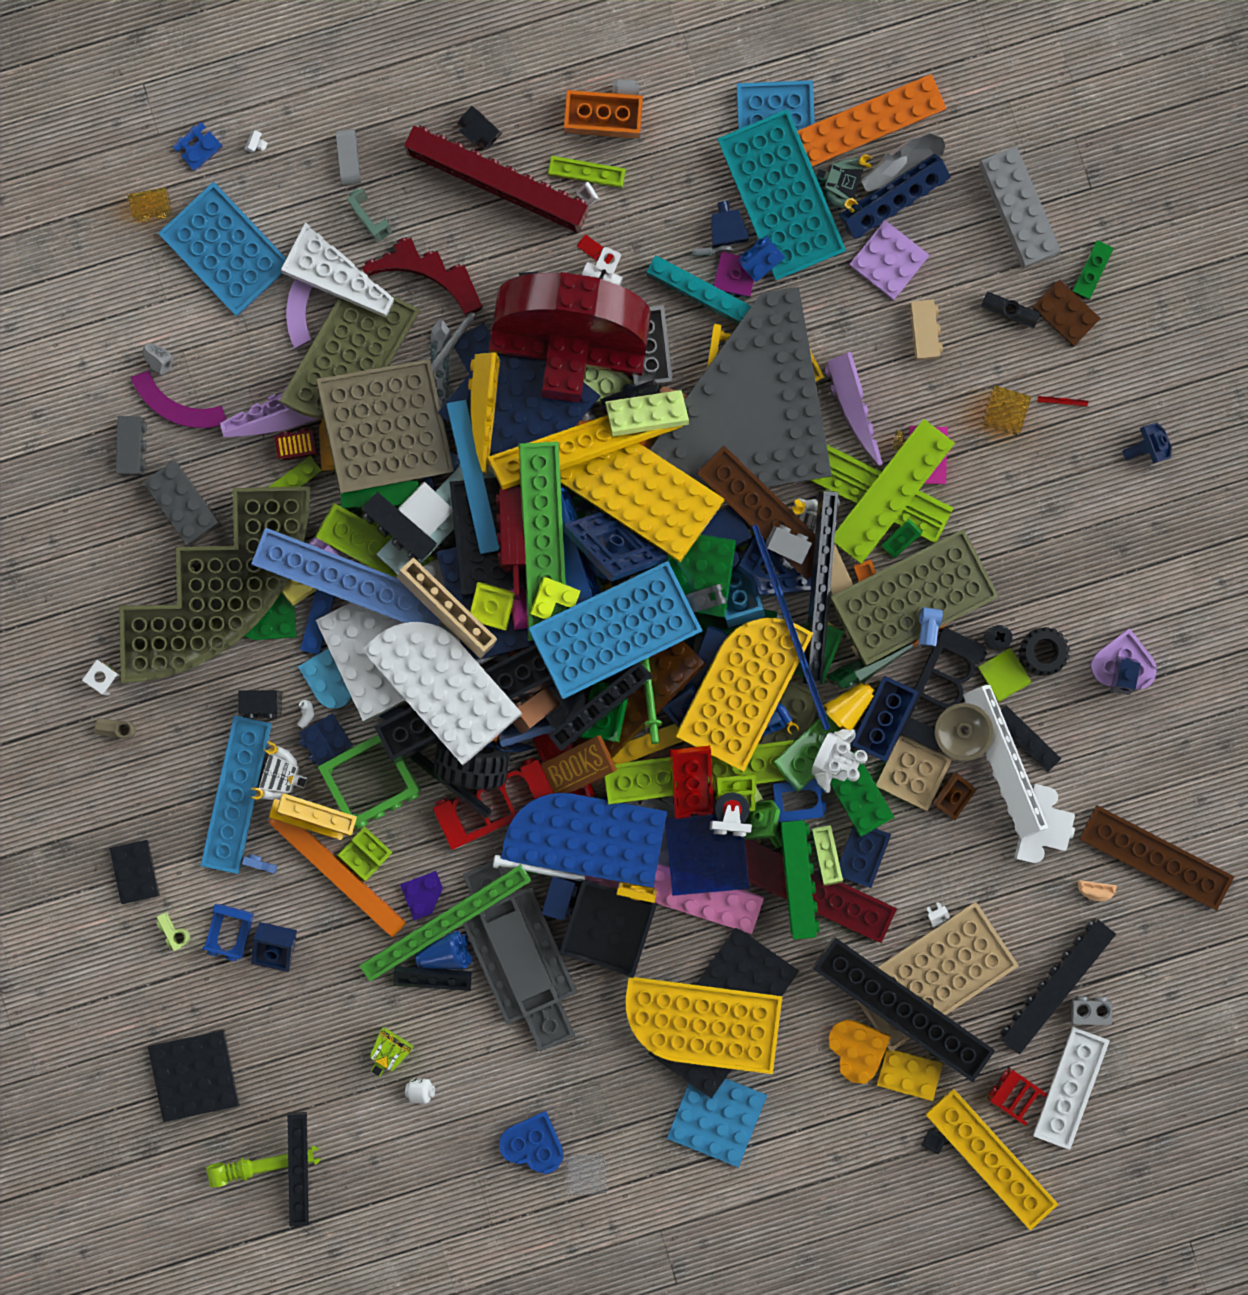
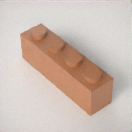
M548 687L539 690L540 692L537 694L533 693L527 696L524 704L520 701L515 705L522 712V715L513 724L521 734L525 733L561 705Z

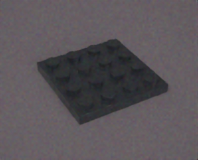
M225 1030L148 1046L163 1122L240 1106Z

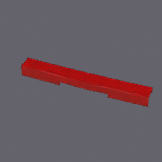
M1038 396V402L1088 407L1089 402L1088 400Z

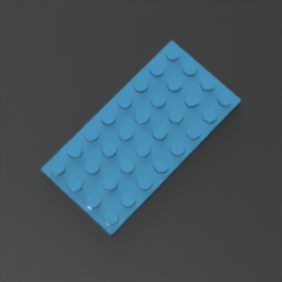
M667 561L528 628V631L561 698L564 699L702 632V629Z

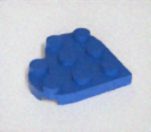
M546 1110L510 1126L500 1137V1152L506 1160L517 1164L527 1163L532 1170L538 1173L547 1174L553 1172L563 1160L561 1142Z

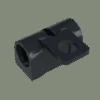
M471 106L458 121V124L462 127L459 128V131L473 144L479 143L485 150L490 148L502 135V132L474 106Z

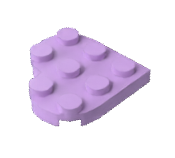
M1130 628L1098 651L1090 663L1094 678L1105 686H1111L1117 656L1137 659L1141 663L1135 690L1150 686L1156 676L1157 665L1154 659Z

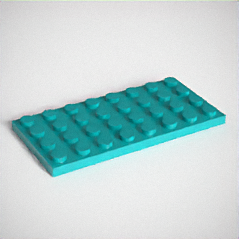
M788 109L717 138L758 240L768 235L785 256L781 262L771 269L775 281L846 252V248Z

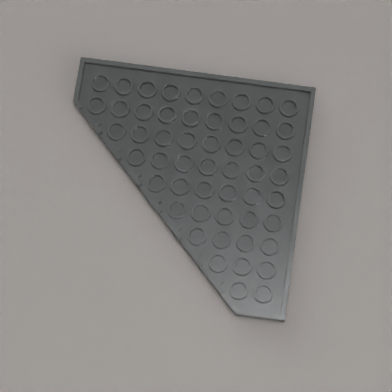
M799 287L761 293L685 399L689 425H683L682 428L660 435L650 451L713 492L715 491L697 472L723 445L766 487L832 476Z

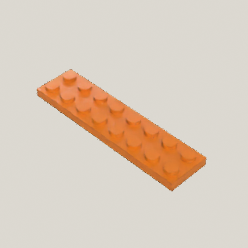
M932 74L797 132L811 166L814 167L940 113L947 108Z

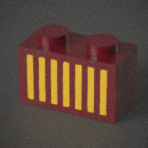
M309 428L298 429V433L290 434V431L280 432L279 436H274L279 461L318 455L315 434L312 430L309 431Z

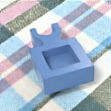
M250 854V857H244L243 865L276 873L278 866L262 861V857Z

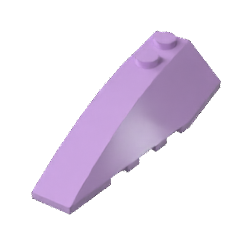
M851 352L827 361V367H824L826 377L831 379V394L836 396L850 430L864 452L878 468L883 465L876 439L872 437L874 435L872 423L870 420L867 421L866 418L868 417L867 405L861 401L864 394Z
M282 393L278 396L275 394L269 396V401L261 405L256 403L251 406L248 412H240L221 422L220 425L224 437H235L281 431L311 423L319 418L302 415L280 404L279 400L283 395Z

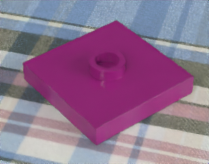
M721 252L714 286L726 293L750 298L754 279L738 261L741 256Z

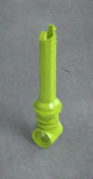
M311 1145V1149H308V1163L314 1162L317 1165L321 1158L314 1159L312 1151L319 1150L314 1145ZM288 1154L254 1161L242 1157L237 1161V1164L232 1162V1165L227 1163V1166L223 1162L208 1165L206 1172L209 1187H221L228 1184L229 1180L230 1182H233V1179L238 1181V1178L246 1182L254 1174L288 1168Z

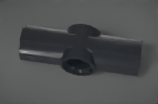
M988 291L981 304V308L1001 315L1006 320H1013L1032 329L1035 328L1040 316L1039 312L1022 306L1015 300H1008ZM1012 306L1015 309V314L1007 313L1006 307Z
M655 379L637 386L626 384L621 388L620 392L601 398L600 402L603 411L607 414L606 401L658 394L660 390Z

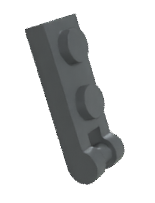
M721 584L685 594L693 613L727 602L726 597H723ZM714 592L715 600H712L710 593Z

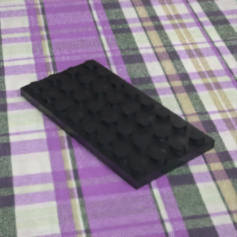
M735 928L695 985L782 996L799 970L744 931ZM651 1051L648 1052L654 1059L711 1099L732 1070L670 1061L653 1054Z

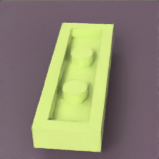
M831 825L812 829L824 886L842 883L843 879Z

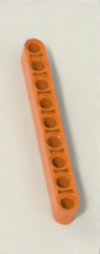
M270 818L268 822L391 937L394 938L406 925L404 919L308 830Z

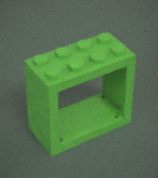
M379 735L318 766L341 812L357 817L354 828L357 830L368 825V820L371 818L377 820L385 816L384 811L388 809L394 811L403 806L401 802L415 800L420 797L418 793L422 792L404 759L396 763V766L407 784L405 786L406 790L360 815L351 813L331 773L335 772V768L380 744L383 746Z

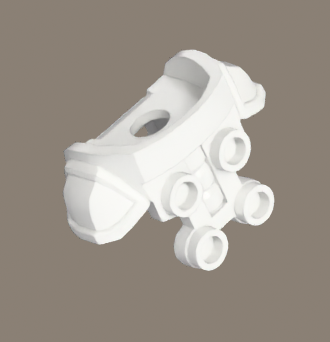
M842 729L834 734L828 733L812 767V775L815 776L817 784L824 789V792H830L832 778L840 781H845L846 778L850 781L859 779L860 774L857 768L859 764L867 761L868 756L863 750H858L855 754L850 752V743L855 738V730Z

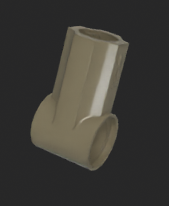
M97 718L95 723L96 735L127 739L133 737L136 733L135 725L129 721ZM124 725H127L129 727V732L127 735H124L122 733V727Z

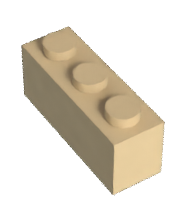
M934 299L913 301L909 304L915 361L938 359L940 354L943 353L942 342L938 340V335L941 334L940 323L936 322V316L939 315L938 304L935 305Z

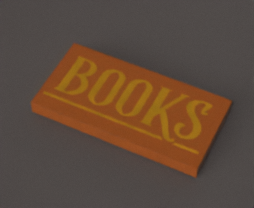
M601 735L540 764L553 793H571L617 771Z

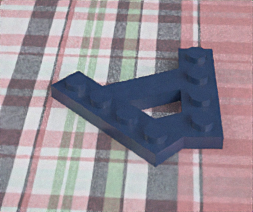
M753 534L736 568L751 580L756 597L774 596L776 594L769 575H766L760 567L763 558L755 534ZM766 548L771 562L779 572V574H776L783 595L810 592L812 576L806 580L780 554Z

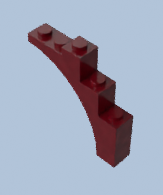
M404 237L397 240V244H394L397 252H387L382 255L383 258L368 260L362 266L363 272L367 276L392 271L410 272L424 276L448 291L460 305L466 317L470 312L476 313L483 310L465 265H454L447 272L438 251L426 252L423 254L424 257L420 258L412 238Z

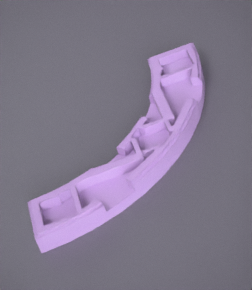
M297 279L294 280L290 289L286 309L288 332L295 349L312 341L307 327L306 306L313 286Z

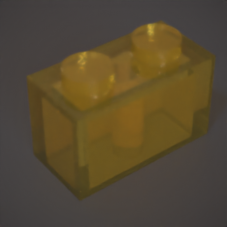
M165 187L127 194L131 215L135 221L146 222L151 217L160 219L168 217V214H172L169 192Z

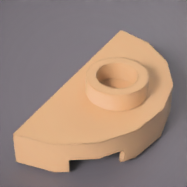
M1079 880L1077 884L1079 891L1085 897L1094 901H1107L1111 899L1117 885Z

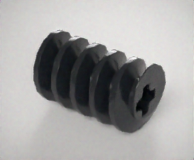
M996 625L985 632L984 643L991 650H1001L1011 644L1013 635L1007 627ZM997 635H1000L1001 638L996 641L995 638Z

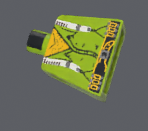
M383 1027L370 1055V1058L376 1061L371 1072L377 1076H381L385 1068L393 1072L411 1052L414 1045Z

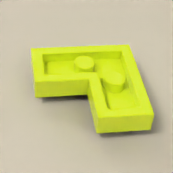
M543 577L529 614L546 620L551 617L555 603L569 608L575 606L580 590Z

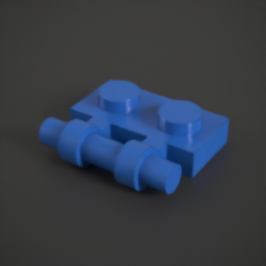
M202 122L196 126L193 125L190 128L191 131L184 137L181 136L177 139L178 142L173 145L177 152L182 148L186 150L181 157L194 172L223 147L210 131L206 135L201 133L206 128ZM197 137L199 141L190 147L188 143Z

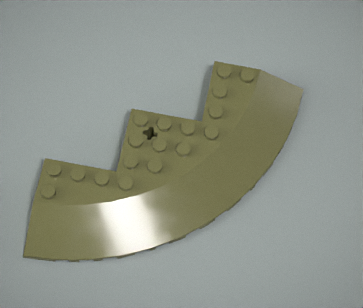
M310 487L233 488L234 546L176 547L177 604L119 606L121 683L158 679L194 668L228 649L257 625L273 606L289 578L257 567L251 563L265 528L304 542L310 510ZM197 560L202 566L199 568V571L193 568V564H196Z

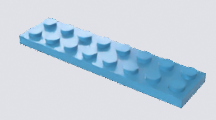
M234 715L200 866L239 874L256 800L250 798V796H256V790H251V788L259 787L266 756L263 748L267 750V741L270 738L272 723Z

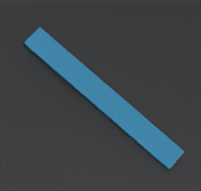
M466 400L447 403L480 555L499 551Z

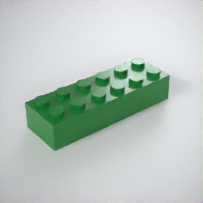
M805 820L779 822L791 938L793 940L817 937L816 933H820L819 921L815 920L814 913H818L817 902L813 901L812 894H816L815 882L811 881L810 874H814L813 863L809 862L808 855H812L811 843H807L806 837L810 835L809 824L805 823Z

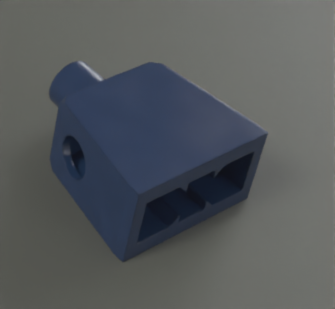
M728 201L718 202L719 213L712 214L711 217L712 248L748 242L749 236L739 210H730Z
M1117 656L1110 692L1130 695L1135 691L1141 664L1137 659Z

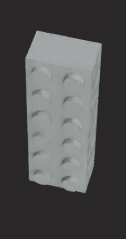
M1017 146L981 160L978 166L1022 270L1057 256L1061 252Z

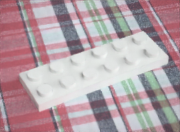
M1072 1026L1035 1127L1034 1137L1069 1150L1071 1149L1110 1040Z

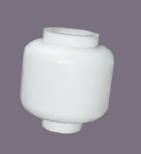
M413 1078L405 1087V1096L411 1103L427 1104L435 1095V1087L432 1086L429 1079Z

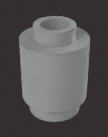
M617 79V81H613L612 93L639 95V84H636V80Z

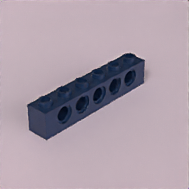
M935 153L859 201L858 205L854 204L851 206L855 210L853 213L849 212L848 209L840 213L839 217L847 233L854 239L862 237L868 230L879 226L882 221L896 215L904 207L912 205L915 200L927 195L935 187L943 185L946 180L951 178L943 159Z

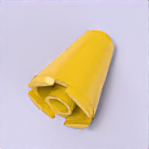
M860 683L824 704V711L841 729L851 730L874 698L872 694L874 690L867 683L864 685Z

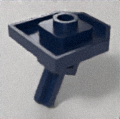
M1156 422L1140 428L1143 441L1122 451L1126 460L1149 453L1153 464L1171 458L1172 446L1165 429Z

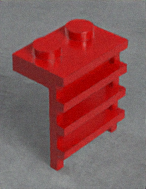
M1008 1067L1000 1075L998 1083L990 1089L987 1099L1026 1126L1027 1122L1022 1117L1039 1093L1044 1097L1048 1094ZM1022 1080L1025 1082L1024 1086L1010 1106L1006 1108L1003 1103L1018 1082ZM1032 1087L1034 1092L1018 1115H1016L1012 1111L1028 1088Z

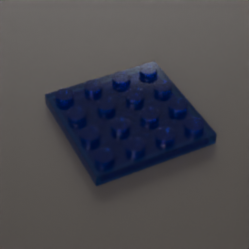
M715 814L679 819L666 818L665 828L672 896L750 889L745 837L733 836V832L727 831L725 835L714 834V830H710V822L718 821Z

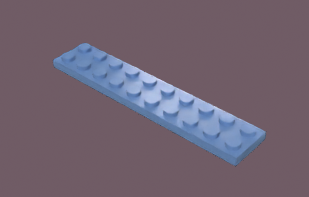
M265 528L251 563L252 565L404 623L424 622L438 626L440 619L396 577Z

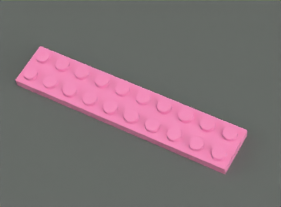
M659 863L657 865L653 888L657 889L655 899L657 904L734 929L738 928L750 934L753 933L764 900L763 896L668 867L667 865ZM585 875L587 880L618 889L619 881Z

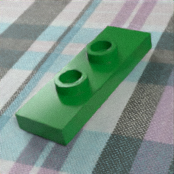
M1096 240L1073 288V293L1090 300L1114 250L1113 247Z

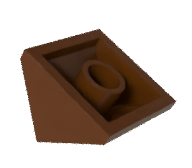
M952 772L931 804L951 819L956 820L977 789L958 773Z

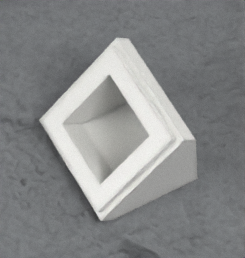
M586 182L576 191L579 198L586 201L588 207L600 200L589 182Z

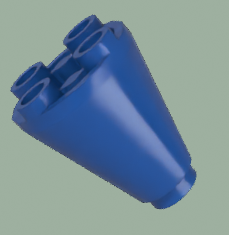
M458 930L451 932L417 952L415 958L418 967L429 969L467 968L468 965L472 964V957L467 950L468 938L466 934L462 935Z

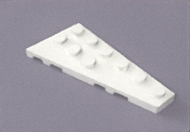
M305 222L281 269V273L386 318L394 303V298L378 284L373 283L363 271L358 270L348 258L334 246L328 244L319 233L317 234L313 231L311 226Z

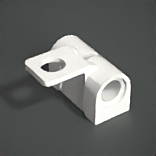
M604 247L597 264L594 265L587 262L582 275L600 278L620 286L623 277L614 274V271L621 258V254L608 247ZM606 254L614 255V263L606 264L604 256Z

